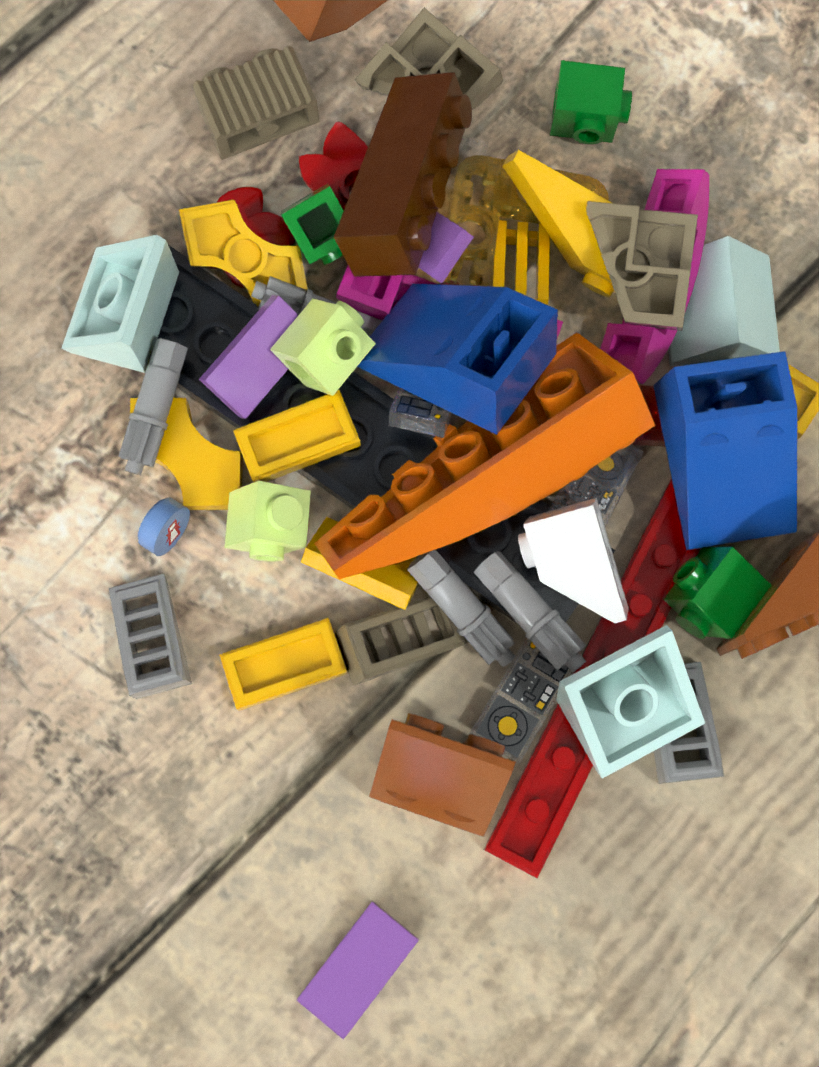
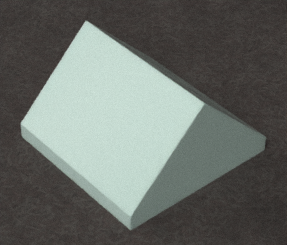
M158 235L96 248L61 349L79 356L146 373L179 274L165 239Z
M730 236L705 244L693 292L685 312L683 330L677 331L668 349L670 366H684L780 352L769 255Z
M667 625L559 682L556 700L601 778L612 774L705 724L673 631Z

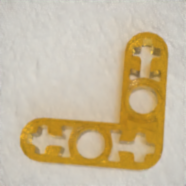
M473 155L465 158L459 164L451 186L447 218L457 225L465 221L477 223L485 233V240L479 244H469L443 283L438 282L439 285H459V282L456 280L463 267V260L473 261L469 272V283L472 286H490L499 217L535 224L540 223L529 205L519 198L515 184L503 168L505 159ZM554 169L609 201L608 192L599 180L587 175ZM473 175L482 177V185L485 186L479 199V205L470 204L473 194V182H471Z

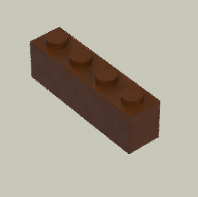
M455 72L396 77L393 81L334 235V239L354 277L416 275L423 252L429 248L431 243V229L438 208H442L445 202V187L451 170L457 166L459 160V146L464 131L470 127L472 121L470 99L466 94L463 95Z

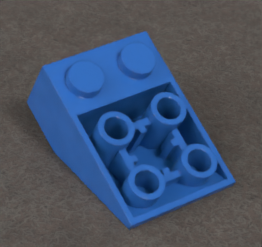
M412 284L390 313L387 314L369 336L375 342V345L357 367L497 435L556 355L558 310L508 287Z
M782 351L673 367L653 387L686 550L797 532V403L786 352Z

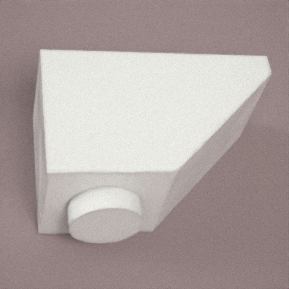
M597 498L529 516L523 524L526 533L518 535L520 551L526 567L536 566L540 582L613 623L626 621L629 608Z

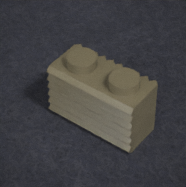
M286 46L283 50L274 48L263 50L256 54L251 61H246L243 66L236 65L233 69L225 67L213 69L204 75L202 81L196 80L193 84L200 112L221 160L319 123L317 100L292 46Z

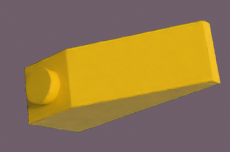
M520 150L507 156L503 168L570 268L584 275L581 283L585 287L610 298L615 291L586 213L587 201L612 202Z

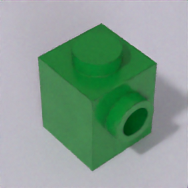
M561 60L555 87L550 136L574 138L575 141L587 145L601 142L612 143L618 123L627 124L631 110L632 91L623 90L625 68Z
M328 183L281 211V216L309 264L321 259L323 264L326 265L343 256L334 239V235L344 210Z
M734 547L702 548L696 557L686 561L677 570L673 577L675 584L663 600L678 613L676 616L677 623L691 635L700 639L705 637L732 639L771 587V584Z

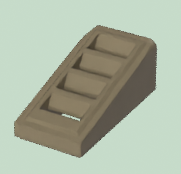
M430 596L409 603L405 610L396 607L345 624L335 632L337 643L354 685L375 679L467 644L466 638L458 634L457 627ZM432 610L443 640L434 642L423 612ZM410 618L420 648L413 649L403 622L404 619ZM388 626L398 653L397 656L391 657L381 631L382 627ZM363 634H366L376 661L374 664L371 663L361 636Z

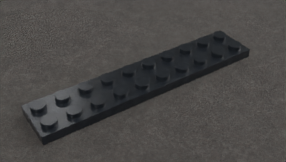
M168 245L179 274L157 339L162 338L173 341L188 348L180 372L178 388L237 429L327 395L321 391L306 387L288 369L249 416L244 419L238 417L199 380L200 377L259 311V306L202 267L190 266L189 259ZM353 371L338 390H340L361 446L297 470L352 509L369 495H379L382 497L389 491L394 479L392 474L408 460L420 463L438 447L433 438L441 432L419 416L397 412L398 401ZM542 500L508 519L455 543L436 549L473 594L516 624L518 623L474 573L485 559L497 551H500L512 566L520 572L552 610L556 609L560 613L559 615L565 622L579 604L540 582L536 566L527 568L524 563L518 541V535L526 533L523 524L529 516L554 510L553 507Z

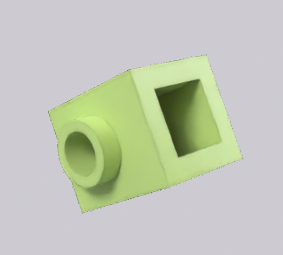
M312 298L270 350L306 387L333 396L374 347L375 342L361 328L364 320L351 306L342 301L334 304Z
M256 481L229 492L224 548L249 552V558L271 562L283 561L285 553L306 548L311 491Z

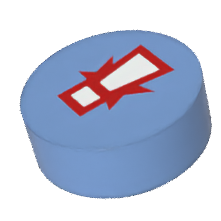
M171 497L158 501L148 511L138 531L139 544L156 556H162L169 552L181 538L190 518L189 509Z

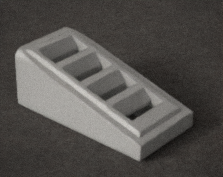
M160 574L109 588L129 696L139 699L191 685L192 681L166 575ZM156 593L158 603L128 611L126 600ZM156 615L161 616L162 624L133 632L131 622ZM165 636V646L138 653L136 643ZM169 657L170 667L143 674L141 664Z
M701 662L684 663L705 724L696 728L697 737L675 739L654 751L658 784L724 777L721 753ZM699 749L701 761L675 763L673 752Z

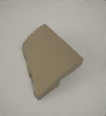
M424 7L392 46L386 42L355 78V81L365 90L388 95L396 77L455 72L463 95L466 94L469 97L473 110L495 91L503 82L500 69L462 35L459 37L455 35Z
M587 201L586 213L592 225L625 323L682 331L698 215L640 210V206Z

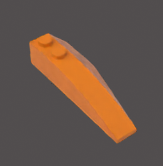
M576 332L556 345V355L497 435L469 421H466L458 429L449 424L433 438L438 446L420 463L408 460L392 474L394 479L389 491L382 497L379 495L367 496L314 544L338 579H343L414 558L455 543L510 518L560 490L570 482L580 479L591 468L616 451L628 447L637 437L655 426L633 372Z

